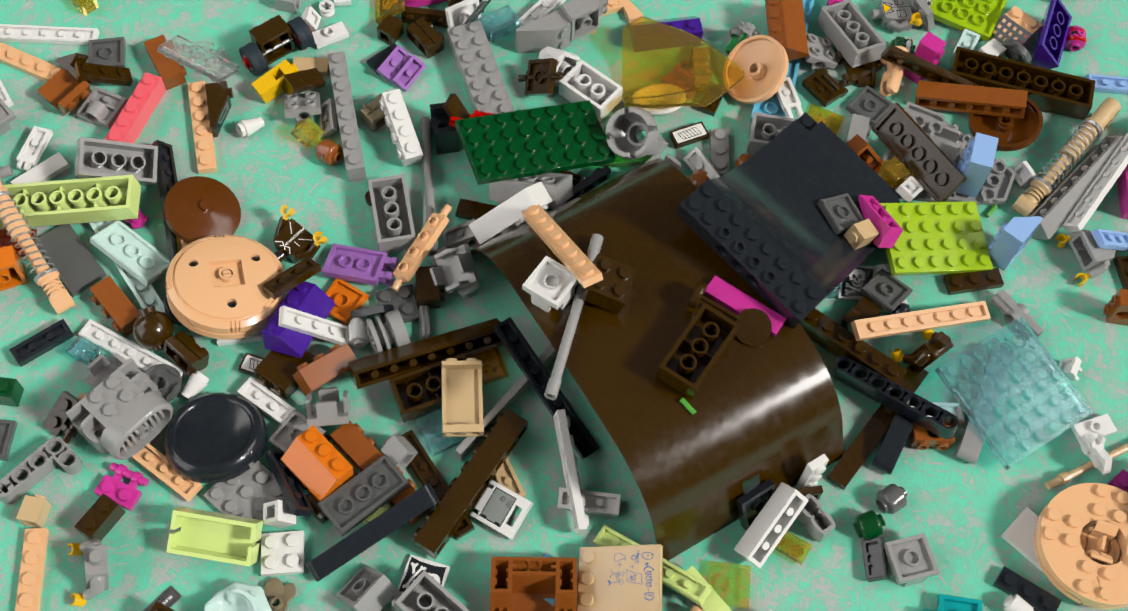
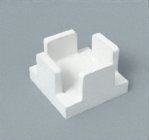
M545 256L522 285V289L531 294L532 304L549 312L551 307L556 310L560 307L564 310L574 297L575 287L579 282L565 266Z

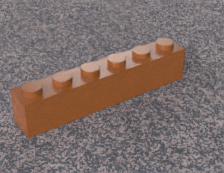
M919 80L915 104L932 110L1024 119L1028 91Z
M349 420V424L341 425L330 434L332 443L361 472L382 457L384 453L377 450V445L372 438H366L362 434L363 430L357 423L353 424ZM407 479L411 486L389 501L392 507L416 491L417 487L412 480ZM430 508L407 523L412 527L430 512Z

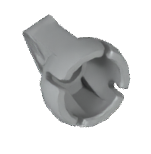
M629 106L628 108L624 107L617 110L610 117L606 126V135L610 138L606 139L609 148L615 155L623 159L634 160L646 155H656L658 158L669 144L667 140L658 134L657 124L653 116L640 107ZM643 131L646 132V137L644 140L641 139V133Z

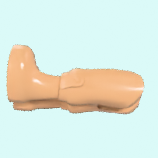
M895 46V47H898V48H900V49H902V50H904V51H906V52H909V51H908L905 47H903V46ZM880 59V62L887 66V71L882 75L880 83V94L886 98L898 93L904 70L897 65Z

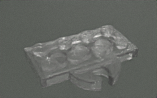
M177 35L158 46V52L164 54L165 57L195 70L196 73L210 78L213 82L220 83L237 73L239 68L238 65L225 59L226 52L223 48L218 47V50H213L214 43L191 42Z

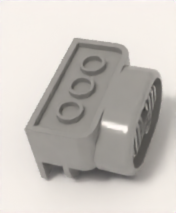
M130 357L65 414L77 431L97 451L102 454H111L118 460H124L137 454L165 429L172 418L173 407L163 398L157 385L145 372H142L137 367L135 361Z

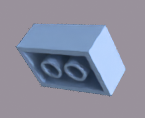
M976 132L974 138L969 139L967 149H964L962 158L957 163V168L967 177V180L955 191L956 193L974 198L977 197L993 168L999 138Z

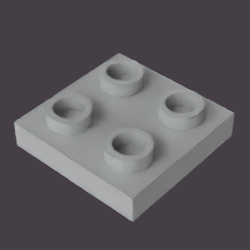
M909 0L912 14L919 12L922 16L921 26L923 28L926 27L929 32L935 29L933 11L930 8L932 0Z
M807 33L809 56L805 57L806 62H810L811 69L815 72L823 67L835 69L838 63L830 39Z
M95 87L77 111V115L79 118L110 129L128 100L123 96Z
M308 91L304 94L284 96L285 119L296 118V121L301 125L309 124L312 120V115L322 114L320 93Z

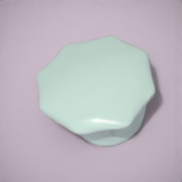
M234 582L216 593L204 607V611H272L262 587L241 582Z

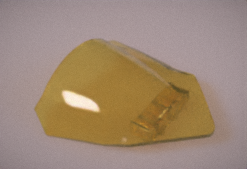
M643 16L622 30V97L624 106L640 108L707 107L744 78V70L706 41L687 31Z

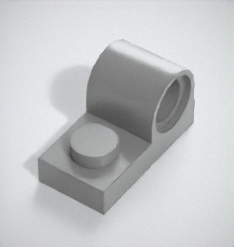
M475 219L442 231L443 245L447 249L463 244H468L470 248L482 245L479 244L469 227V224L474 222Z

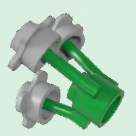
M741 22L743 24L742 27L732 26L733 29L729 30L732 41L725 50L728 55L745 36L751 37L754 33L761 35L760 32L754 31L756 29L754 23L747 22L745 24Z

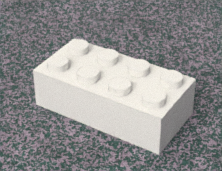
M538 182L523 189L469 224V227L479 244H482L526 222L521 212L528 207L539 204L546 210L549 208L547 204L553 200L542 182Z

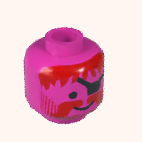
M1077 25L1070 26L1064 48L1073 52L1084 48L1087 42L1085 29Z

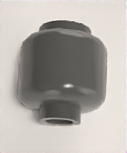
M889 484L878 491L876 504L883 513L894 514L907 505V492L901 486Z

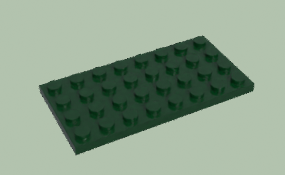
M590 100L459 119L454 124L478 185L612 163L615 160L613 151L608 146L607 138Z

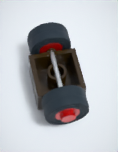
M277 15L249 30L252 42L242 46L239 49V53L246 69L254 76H258L268 70V65L295 51L294 44L302 51L312 46L315 41L311 28L301 17H296L286 23L280 15Z

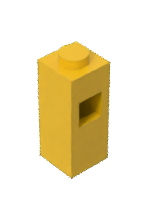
M285 59L251 84L257 94L267 104L284 92L282 89L284 75L299 72L294 63L290 64Z

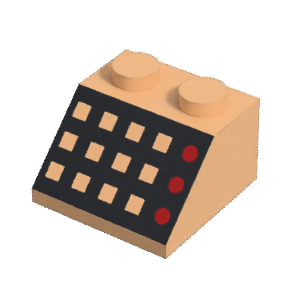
M1014 6L1001 18L990 38L996 39L999 43H1002L1006 38H1012L1026 47L1036 38L1042 25L1017 6Z

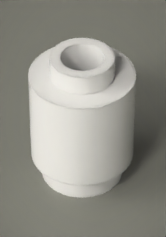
M364 318L351 319L348 325L349 343L355 348H362L369 343L366 332V320Z
M1010 594L1002 603L1005 606L1003 608L1004 611H1034V608L1017 594L1014 596Z

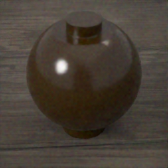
M154 306L138 310L140 316L134 321L132 330L135 340L144 348H153V351L163 349L164 341L173 336L174 328L171 319L165 313L156 311Z

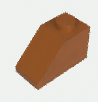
M858 134L846 143L875 172L885 165L871 146Z

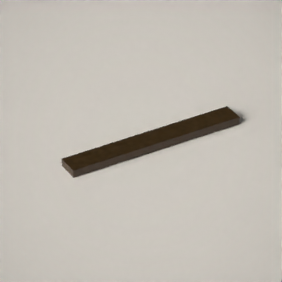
M909 365L900 386L915 393L929 372L923 369L917 373L913 366ZM881 404L828 475L827 479L844 490L886 433L894 415L899 414Z

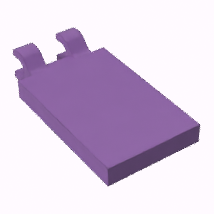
M334 243L321 272L322 276L375 286L378 285V282H381L385 286L391 287L394 283L392 272L397 268L399 259L395 257L389 258L386 252Z

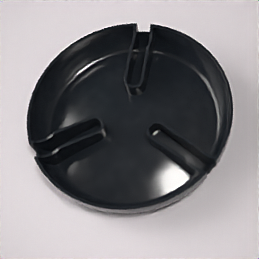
M220 392L199 396L179 408L168 423L164 434L166 458L174 471L188 480L199 483H219L231 480L249 470L248 464L252 461L256 463L261 457L267 442L266 422L259 409L252 402L239 395Z

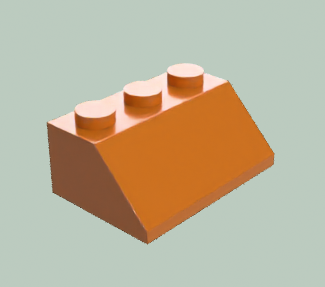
M314 425L297 436L281 458V461L319 502L353 478V466Z

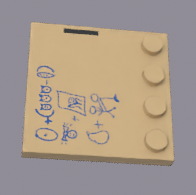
M661 544L580 547L577 611H662L663 546Z

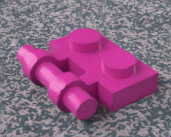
M113 462L109 470L115 472L114 476L110 477L105 474L94 493L98 496L104 493L121 507L132 511L142 496V492L137 490L139 484L146 487L149 479L143 477L144 475L140 472H133L128 470L127 466L123 464L118 465ZM123 477L131 480L129 485L121 482Z

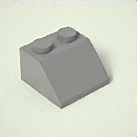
M364 564L335 596L352 611H381L387 603L392 601L394 595L399 590L383 573Z

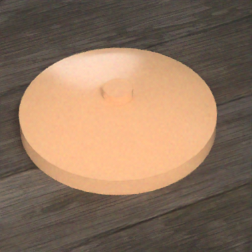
M754 35L736 45L727 57L723 69V83L728 94L744 104H758L772 97L780 89L787 76L789 63L785 48L777 40L767 35Z

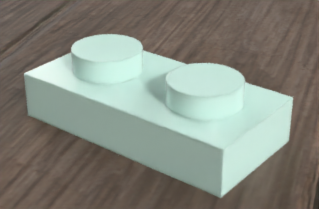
M964 29L954 52L957 46L974 50L981 35Z

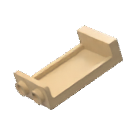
M448 358L441 363L442 437L483 436L482 361L477 358H467L466 361Z

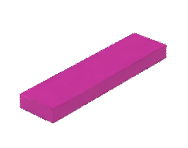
M714 276L704 293L738 315L746 309L756 308L762 310L771 320L772 331L770 335L774 337L786 321V318L717 276Z

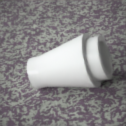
M261 117L240 120L236 124V129L241 137H249L264 127L265 124Z
M197 370L191 374L181 394L191 400L208 386L207 383L210 379Z

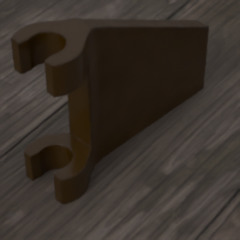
M835 52L838 65L844 63L847 74L841 75L842 80L838 81L842 87H847L858 81V66L852 68L841 52ZM880 60L875 61V72L882 68ZM871 62L861 65L862 79L872 73Z

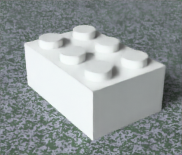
M583 60L559 81V94L571 103L590 100L599 122L622 101L623 87Z

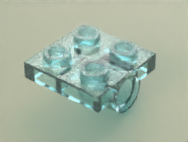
M442 408L415 420V424L433 457L459 445L466 438L442 437Z

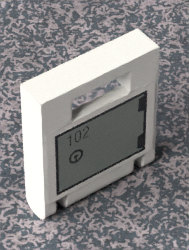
M490 479L488 483L494 486L493 489L485 487L473 507L479 511L478 514L471 511L469 515L512 540L533 503ZM517 506L522 511L511 527L506 523Z

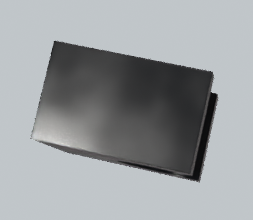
M444 103L430 104L431 125L437 155L459 152L458 132L455 127L449 126L450 117L442 107Z

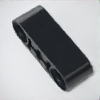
M896 414L894 415L872 462V467L889 475L892 473L913 428V422Z

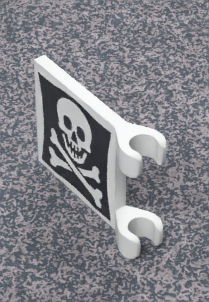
M889 265L858 266L838 285V300H860L864 296L860 293L861 288L882 268L889 272Z
M410 555L398 586L399 591L392 600V609L396 610L394 608L395 601L424 570L444 587L450 566Z

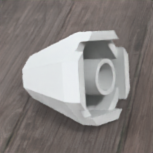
M548 46L542 49L538 56L539 59H557L556 72H562L563 76L561 77H564L580 61V57L574 53ZM559 79L555 80L554 86L559 87Z

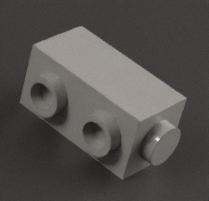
M857 114L852 115L845 144L856 134L867 143L869 142L866 136L870 135L872 125H869L870 117Z

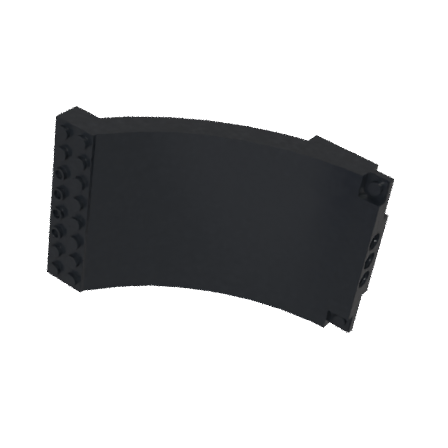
M805 112L799 119L794 120L773 140L742 164L721 177L715 179L708 178L680 203L675 213L778 314L785 317L786 322L794 329L877 248L872 241L869 245L854 250L844 237L846 232L835 234L817 205L818 201L848 193L862 214L858 201L859 195L874 196L879 203H901L899 201L901 196L822 121L817 123Z

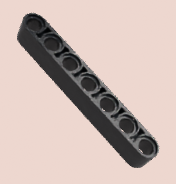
M839 356L835 359L833 376L836 380L944 439H951L956 435L959 422L954 414L846 356Z
M428 483L305 565L316 582H318L439 502L440 499Z

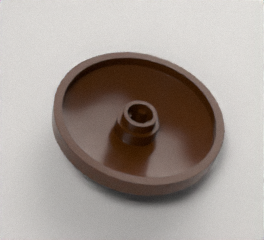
M1027 97L1024 119L970 113L968 124L973 137L978 132L999 138L997 151H1016L1036 141L1042 130L1043 115L1035 102Z
M194 176L182 179L169 190L164 201L163 212L168 227L178 238L189 244L195 240L212 235L214 237L216 235L224 236V234L233 235L241 220V208L235 194L223 183L209 177Z

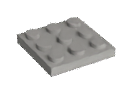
M259 460L256 463L252 461L248 464L250 469L240 476L214 484L203 495L222 514L263 520L264 503L275 500L286 501L273 473Z

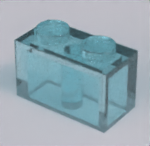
M509 4L479 18L490 43L516 32V28H519V17Z

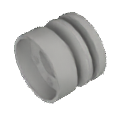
M398 309L385 313V323H382L379 316H375L376 326L373 325L371 319L366 320V332L372 349L376 353L383 352L382 348L390 350L393 344L397 348L411 343Z

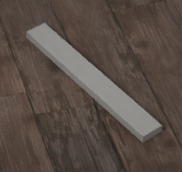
M550 344L538 357L545 368L557 356V352ZM524 374L483 418L484 435L466 437L455 449L456 458L461 462L480 442L487 431L495 425L497 417L501 413L504 414L531 385Z

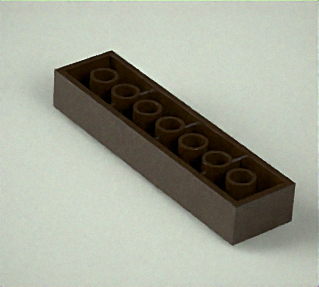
M957 46L951 59L950 72L984 87L1028 91L1027 97L1035 102L1041 110L1085 120L1092 108L1095 80Z

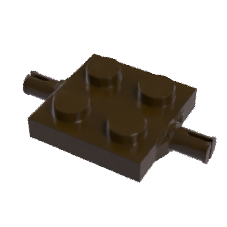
M557 59L529 60L526 74L518 76L519 82H525L524 95H553L555 80L563 78L561 77L563 76L562 72H556Z

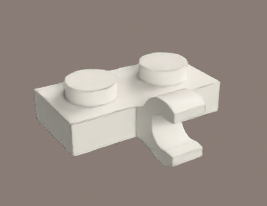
M1091 432L1085 433L1081 443L1082 452L1091 459L1094 467L1098 468L1103 475L1111 473L1112 457L1104 449L1106 438L1101 432L1098 433L1097 438Z

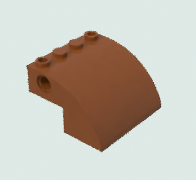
M491 557L490 611H577V558ZM554 598L555 607H553L543 599Z

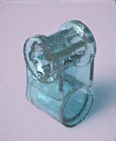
M79 335L66 350L69 356L86 365H89L100 354H103L98 346Z

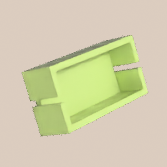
M179 507L173 510L170 529L175 530L181 527V530L169 533L166 552L251 566L257 562L260 543H256V541L261 539L263 520Z

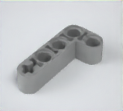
M50 438L0 480V500L5 504H13L57 466H60L66 473L74 475L81 471L83 463L61 438ZM61 447L60 450L54 452L56 448ZM74 460L72 464L67 465L69 461ZM44 461L42 465L38 466L39 462ZM24 475H27L24 480H21Z

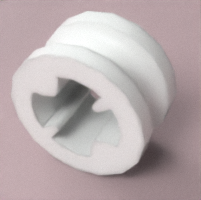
M330 0L320 2V14L323 17L333 16L335 13L333 2Z

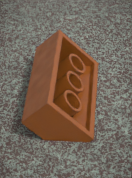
M765 0L768 36L777 40L785 48L788 61L809 56L803 1Z

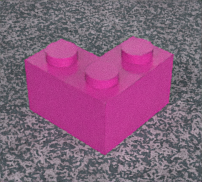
M928 32L919 41L913 55L939 66V59L945 53L943 49L946 42ZM903 69V75L911 81H913L914 83H916L917 85L919 80H926L925 78L919 75H916L908 70Z

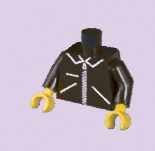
M288 205L281 206L280 212L283 216L279 219L273 242L277 250L274 254L280 262L287 258L293 264L307 257L312 259L321 247L320 243L324 244L327 242V237H321L323 232L316 231L312 235L294 219L291 218L289 220L288 218L295 213L294 209L290 208L287 213Z
M933 329L921 331L924 340L928 341L911 354L903 355L901 348H895L894 352H890L892 360L895 362L903 360V363L912 365L917 373L921 372L954 347L950 337L944 334V332H933Z

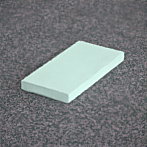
M120 220L115 221L90 238L91 244L146 287L167 273L170 265L169 258Z

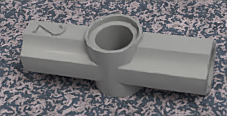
M1000 290L991 298L990 302L1004 315L1005 322L1012 328L1016 327L1030 342L1043 333L1044 330L1030 317L1029 309L1024 304H1017L1004 290Z

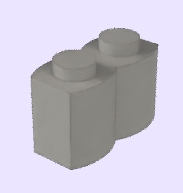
M808 494L805 497L809 501L799 513L797 519L807 527L808 533L813 539L821 542L832 533L836 525L833 518L822 510L820 502L813 495Z

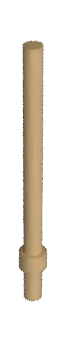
M1128 443L1109 451L1108 454L1114 459L1128 452ZM1089 461L1068 472L1063 471L1057 474L1056 478L1046 482L1045 487L1050 490L1058 485H1065L1071 482V479L1095 467L1092 461Z

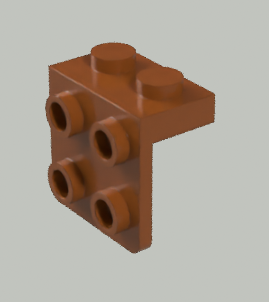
M66 69L58 71L38 89L39 94L64 116L68 112L73 111L77 104L85 100L91 93L90 84L87 81L80 83Z

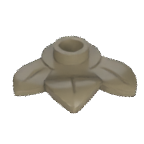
M275 577L270 578L265 583L264 593L271 610L287 611L288 602L296 594L294 583L283 586L282 582Z

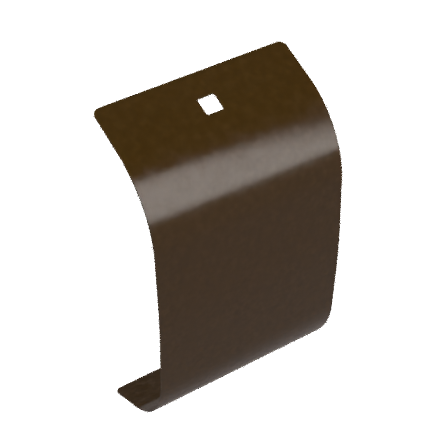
M656 159L547 212V214L586 256L592 235L600 234L604 239L599 254L637 269L627 303L618 314L584 301L565 366L624 457L646 503L653 524L656 542L663 546V558L669 561L740 519L737 499L744 494L743 483L759 474L760 483L771 479L775 483L776 489L781 482L794 487L809 462L825 454L829 459L827 467L843 456L844 445L842 414L837 393L821 356L800 323L793 329L785 321L775 337L770 335L764 343L757 346L743 344L736 336L693 399H690L656 377L659 365L705 303L700 300L695 308L687 306L701 281H704L708 286L714 276H717L775 311L675 213L680 203L693 193L697 187L676 167L668 162ZM528 223L470 251L472 256L482 252L500 269L558 354L574 297L564 310L560 307L558 310L551 307V310L546 312L532 304L531 294L524 291L522 285L545 256L550 257L563 266L565 265ZM719 311V312L722 313L723 315H725V316H727L728 318H730L731 320L735 321V319H733V318L729 317L728 315L724 314L723 312ZM682 398L697 411L694 415L680 402Z

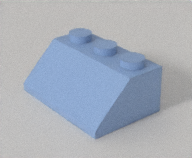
M1040 216L1013 217L1009 223L1005 221L988 247L991 262L1005 271L1025 247L1043 218Z

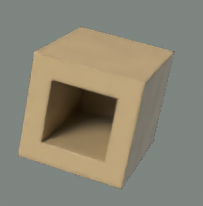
M866 219L853 224L844 234V237L852 248L856 250L869 245L880 233L871 221Z
M25 495L16 519L24 526L43 528L52 506L46 500V497L42 495Z

